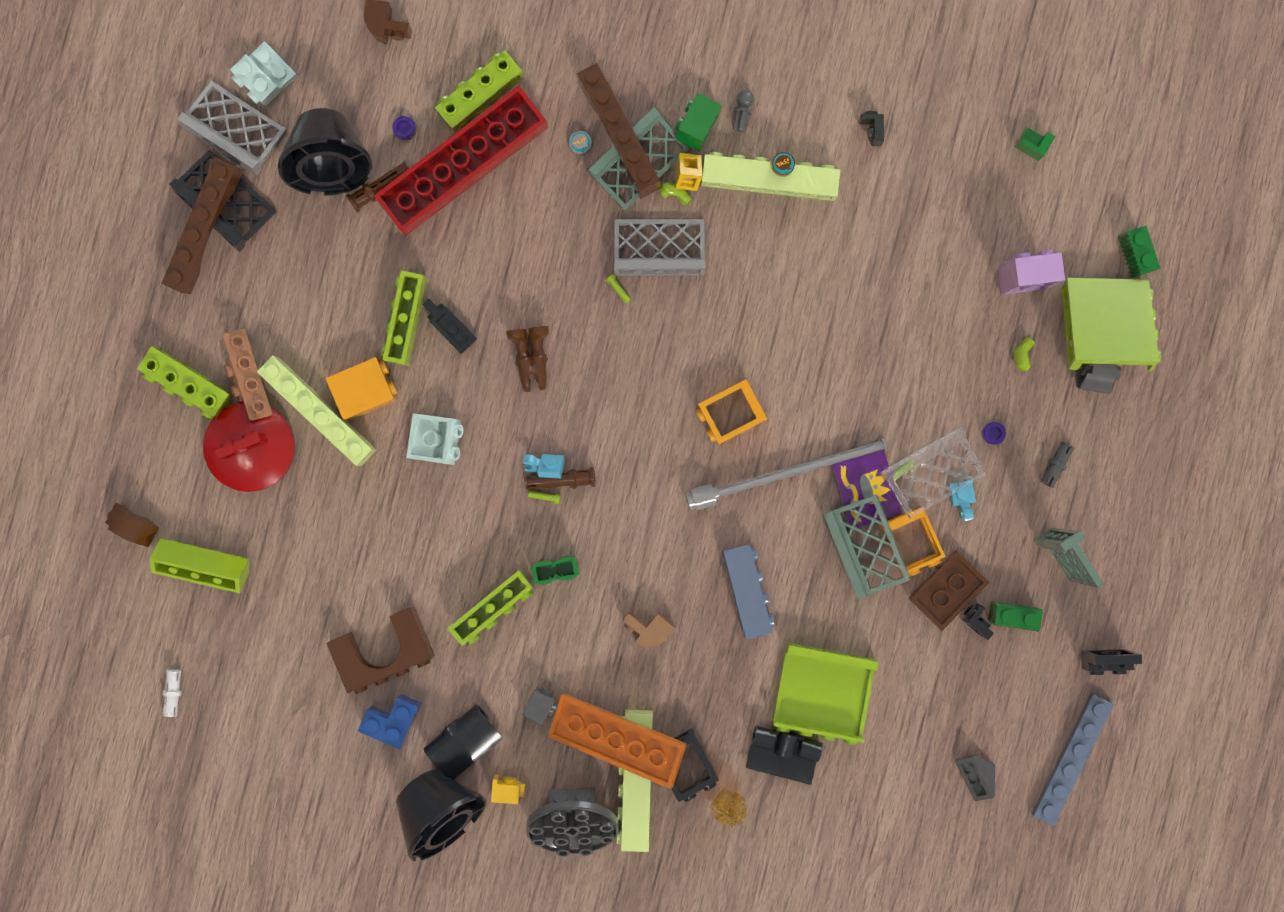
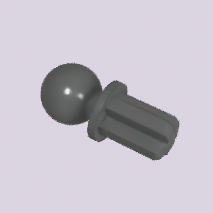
M748 90L741 91L736 98L739 107L734 108L736 114L733 130L737 132H745L748 117L752 114V111L748 108L754 103V95Z

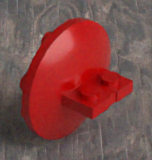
M239 402L224 408L217 417L211 420L204 435L203 454L210 472L220 483L237 491L255 492L273 486L285 476L294 459L295 439L289 423L277 410L270 407L272 411L271 416L250 421L244 402Z

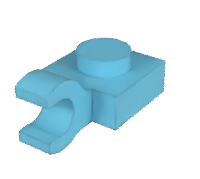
M542 454L541 459L533 455H524L523 464H526L524 469L526 472H538L539 477L561 479L565 463L564 455Z
M972 480L948 484L952 507L959 505L961 520L974 519L970 503L976 502Z

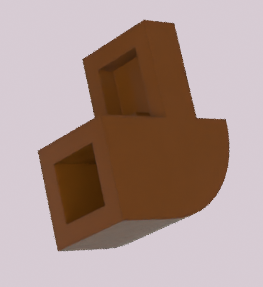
M366 0L364 10L365 24L377 41L388 44L389 36L400 41L404 40V38L411 39L412 29L409 23L391 21L392 8L389 2Z
M115 503L113 509L108 513L105 522L109 526L108 530L114 534L145 547L150 546L159 529L148 518L133 514L124 505Z

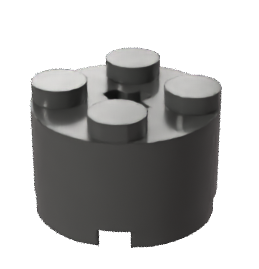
M1081 364L1080 369L1076 370L1075 373L1076 387L1086 391L1111 394L1114 380H1119L1121 367L1117 366V364Z

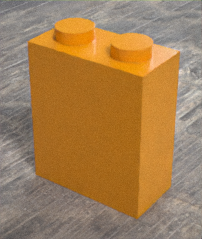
M374 357L326 378L343 420L349 421L397 400L396 394H398V390L394 382H390L387 373H389V369L385 361Z

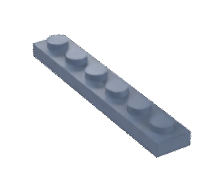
M1092 693L1090 694L1031 815L1052 826L1055 825L1114 704Z

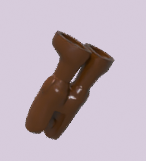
M549 327L528 328L532 344L531 356L528 352L527 329L506 331L508 340L514 342L517 349L515 364L518 367L524 392H531L529 375L537 374L539 390H545L547 383L546 363L548 358L543 350V341L549 334Z

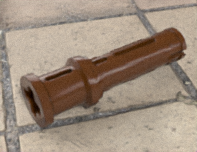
M403 161L371 184L364 183L361 189L351 195L347 194L346 197L358 213L360 208L367 203L375 202L376 198L374 195L403 174L409 167Z
M590 467L589 470L579 471L571 469L569 472L562 473L561 479L528 475L526 476L527 489L570 486V488L576 489L577 486L585 485L596 487L594 467Z

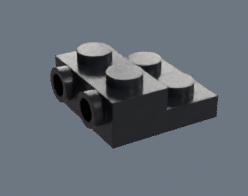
M1127 649L1081 650L1082 669L1089 671L1090 675H1104V671H1112V674H1127V670H1135L1134 664H1142V654Z

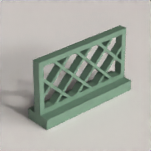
M653 107L632 129L638 140L649 141L648 154L646 153L650 163L651 157H664V167L661 170H655L657 176L661 177L677 161L679 153H686L690 148L676 140L677 134L659 115L660 113L657 109ZM658 122L665 129L664 138L652 137V127ZM649 131V137H643ZM652 141H664V154H651ZM668 141L677 142L682 150L677 155L667 154ZM613 146L587 172L625 211L639 198V195L635 194L633 184L619 185V172H626V169H619L620 157L615 146ZM667 157L672 158V159L667 163ZM606 171L616 172V185L606 184L601 176ZM619 188H632L631 199L627 203H624L619 198Z
M877 494L838 509H833L824 514L857 599L911 580ZM871 501H874L877 509L874 517L862 512L864 505ZM850 510L857 514L853 525L844 521L841 512ZM860 515L872 520L868 531L856 527ZM875 522L884 526L885 533L883 538L870 533ZM853 530L866 535L861 546L852 541L851 535ZM868 537L880 541L876 553L864 548ZM883 543L891 546L894 551L891 560L879 554ZM862 551L874 556L870 567L861 563L859 557ZM877 558L889 563L885 574L873 569ZM891 565L900 568L904 577L894 579L888 576ZM870 572L883 577L880 585L871 588L868 581Z
M1051 528L1034 539L1039 548L1051 551L1070 581L1097 588L1104 585L1102 579L1079 546V543L1085 540L1080 531Z

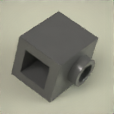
M536 687L522 715L543 725L547 715L552 717L557 708V705L554 704L556 697L553 696L554 692L545 687H541V689Z

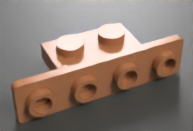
M241 329L224 333L222 338L229 356L225 361L224 370L226 376L231 377L233 383L231 392L234 399H238V402H244L250 421L271 416L272 411L261 377L257 373L258 368L246 331Z

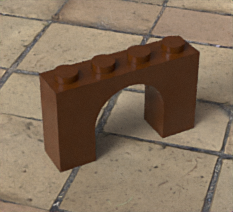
M414 606L389 616L400 642L399 654L390 665L375 666L367 662L361 655L352 632L326 643L347 693L354 691L355 695L367 690V685L375 682L377 686L389 681L388 676L396 673L397 677L410 672L409 667L417 665L420 668L431 663L430 659L435 655Z

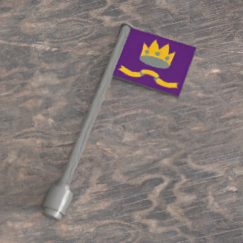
M883 438L874 443L723 487H712L710 483L692 488L690 492L685 493L689 509H696L698 511L717 505L716 500H719L722 496L832 465L843 506L877 494L886 518L902 514L885 454L887 442ZM874 501L866 503L862 510L863 513L874 517L877 511ZM847 510L845 511L847 521L853 525L857 514ZM860 515L856 527L870 524L872 520Z

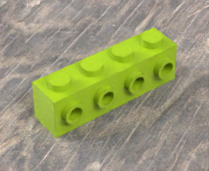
M505 50L502 53L494 54L489 60L490 63L484 68H477L472 73L473 77L467 82L462 81L454 89L455 92L450 96L442 97L438 101V106L435 109L454 133L466 126L524 78L520 67Z
M401 270L400 276L396 279V297L391 302V321L387 323V340L383 344L381 351L383 361L408 367L410 365L427 284V278L424 275Z
M150 347L137 370L143 373L142 377L151 383L157 381L163 385L161 387L162 390L171 395H174V393L182 397L180 399L181 402L190 407H193V405L201 409L200 413L209 419L217 417L221 410L228 407L234 398L231 392L157 347Z
M160 538L150 556L151 573L239 594L250 574L249 559L200 548L195 545L183 544L174 540Z
M519 569L447 629L461 646L467 642L471 645L481 637L478 633L482 629L486 628L489 630L498 623L496 620L498 616L502 613L507 616L516 608L513 605L519 599L524 602L533 594L531 589L535 585L522 569Z

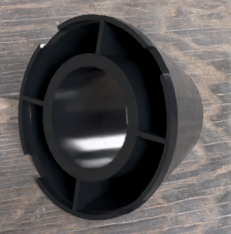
M328 108L311 109L298 117L278 161L279 175L289 187L306 194H311V191L324 192V196L343 194L360 187L369 179V173L372 169L370 155L345 116L336 110Z
M436 770L425 772L411 781L396 799L409 858L414 862L416 861L415 858L418 857L422 861L426 860L458 840L466 833L463 828L471 820L475 823L483 813L487 804L484 796Z

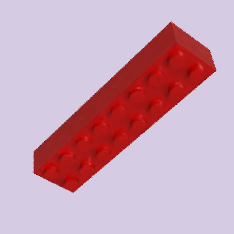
M518 85L385 186L374 197L399 230L407 236L548 128L547 121Z

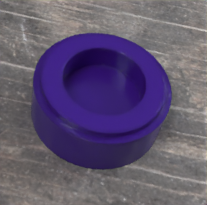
M407 116L398 117L393 123V132L401 140H409L416 133L415 123Z
M990 422L982 429V438L988 444H999L1005 439L1006 430L998 422Z

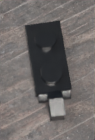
M428 298L422 304L430 312L427 316L430 320L429 322L461 355L477 340L471 331L442 303L437 307Z

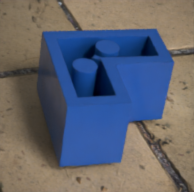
M401 694L396 699L390 714L371 706L367 709L358 732L401 749L405 744L422 703Z

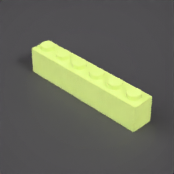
M710 152L709 155L705 154L701 186L835 201L838 197L840 169H835L833 165L813 167L812 163L800 162L799 165L795 164L794 170L790 175L781 177L773 172L772 162H769L767 158L755 157L754 160L745 159L743 155L724 157L722 153Z
M272 355L257 371L260 376L356 466H362L377 451L279 357Z
M625 710V716H621L652 729L653 711ZM619 767V775H623V784H619L618 798H623V807H618V821H622V830H618L617 844H621V851L649 852L651 781Z

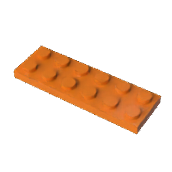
M565 693L560 696L548 737L669 789L674 786L687 745L682 741Z

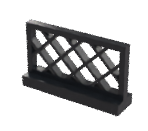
M211 150L202 156L178 180L175 178L169 183L172 190L192 209L199 195L196 191L201 190L204 176L208 174V171H204V164L211 158L213 160L214 157L218 158ZM191 176H200L201 187H190L186 181ZM241 178L238 183L242 187H236L233 193V202L225 204V206H234V217H223L220 213L213 227L238 252L245 247L244 243L276 214V210ZM237 191H247L250 194V202H237ZM237 206H250V217H237ZM253 206H263L268 212L263 217H253ZM237 222H250V229L242 235L237 230Z

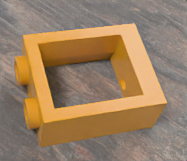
M747 379L697 405L699 409L696 410L700 421H706L709 427L706 432L711 442L716 441L718 445L767 420ZM740 390L755 420L721 437L706 406Z
M920 506L888 520L893 531L919 519L933 550L932 554L906 565L910 577L920 573V568L928 565V568L940 564V559L946 557L924 508ZM878 524L879 529H880L882 535H884V533H885L884 526L881 525V524ZM888 546V549L891 555L893 556L894 551L891 546ZM898 568L899 573L903 575L901 569Z

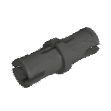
M1061 442L1054 458L1049 460L1048 463L1050 465L1040 481L1043 484L1046 483V486L1054 488L1061 472L1066 470V463L1075 449L1073 446H1069L1070 444Z

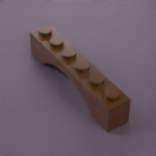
M596 63L578 72V83L606 129L640 199L659 190L660 179L598 64Z
M214 157L161 284L180 293H192L200 274L203 254L211 231L223 207L234 193L244 170Z

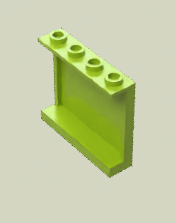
M1066 279L1061 287L1069 370H1078L1081 364L1147 365L1148 372H1151L1161 360V351L1157 348L1158 330L1155 329L1154 324L1156 311L1152 308L1153 289L1150 288L1149 280Z
M786 643L772 719L773 725L777 727L778 731L789 733L790 729L799 731V734L812 737L813 734H819L825 740L835 741V738L844 739V743L857 745V742L864 743L862 736L874 671L878 669L879 662L873 658Z

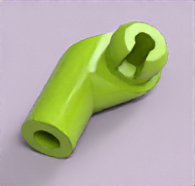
M666 182L659 189L662 197L676 196L683 206L688 205L693 200L686 190L675 189L676 183Z
M1026 337L1013 352L1015 365L1021 371H1027L1031 367L1028 351L1035 345V342L1029 337Z

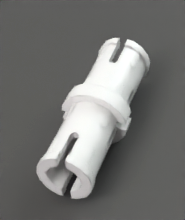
M166 670L165 690L162 691L164 696L162 716H178L179 696H181V670Z

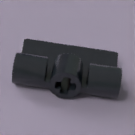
M476 704L459 719L451 722L441 731V734L423 749L434 765L444 775L454 780L499 743L503 736L490 724L484 710Z
M756 725L746 768L811 785L816 762H819L823 743L800 737L799 734L793 731L788 733Z

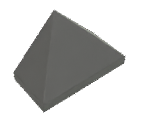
M976 755L955 760L974 801L990 799L995 796V764Z

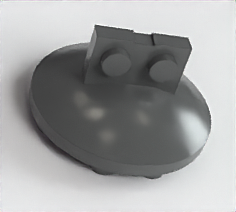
M577 788L576 790L552 789L550 790L549 804L535 810L528 817L526 833L532 841V845L556 852L560 857H566L570 854L589 856L593 851L614 842L618 834V819L609 809L595 804V788Z

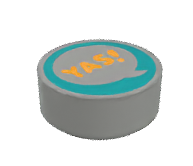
M577 131L571 135L569 145L575 154L584 155L590 151L592 140L588 133Z

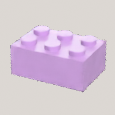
M1045 250L1033 256H1030V253L1017 254L1016 257L1010 258V261H1005L1004 265L998 268L1001 295L1045 290L1065 281L1062 252L1054 253L1053 250Z

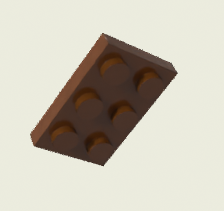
M955 550L908 599L938 629L943 631L990 582Z

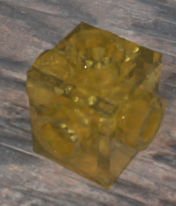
M725 787L710 804L711 810L717 814L715 818L724 826L729 824L733 828L736 823L739 825L747 815V808L744 804L745 799L737 792L732 794Z

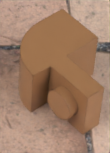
M630 612L623 618L625 622L624 627L632 634L636 632L639 634L635 638V643L643 647H655L662 644L675 630V626L658 612L647 625L643 624Z

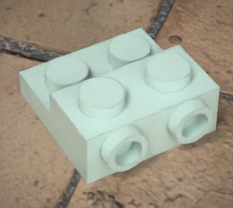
M265 41L249 57L245 54L230 69L234 74L231 78L241 88L245 85L250 90L247 95L256 104L260 101L265 107L298 76Z
M413 413L406 458L454 465L455 461L460 457V449L457 447L458 438H461L463 435V426L460 425L461 420Z

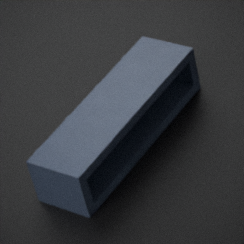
M748 543L722 550L745 639L773 633L771 627L775 626L772 613L768 614L766 605H769L767 592H762L760 583L764 582L761 569L756 570L754 562L758 560L755 547L751 548Z

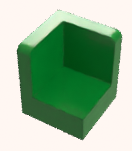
M1027 128L1015 148L1039 161L1045 156L1056 136L1049 132L1042 136Z

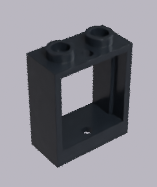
M692 728L674 739L682 741L687 745L693 744L710 776L683 791H680L675 782L671 789L678 802L692 800L697 796V792L702 789L708 791L715 787L716 782L719 781L718 775Z

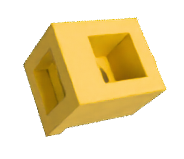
M679 153L675 164V189L698 190L702 179L701 155Z
M495 775L492 782L491 802L519 804L520 797L524 798L525 784H521L522 781H516L517 778L503 777V780H499V775Z

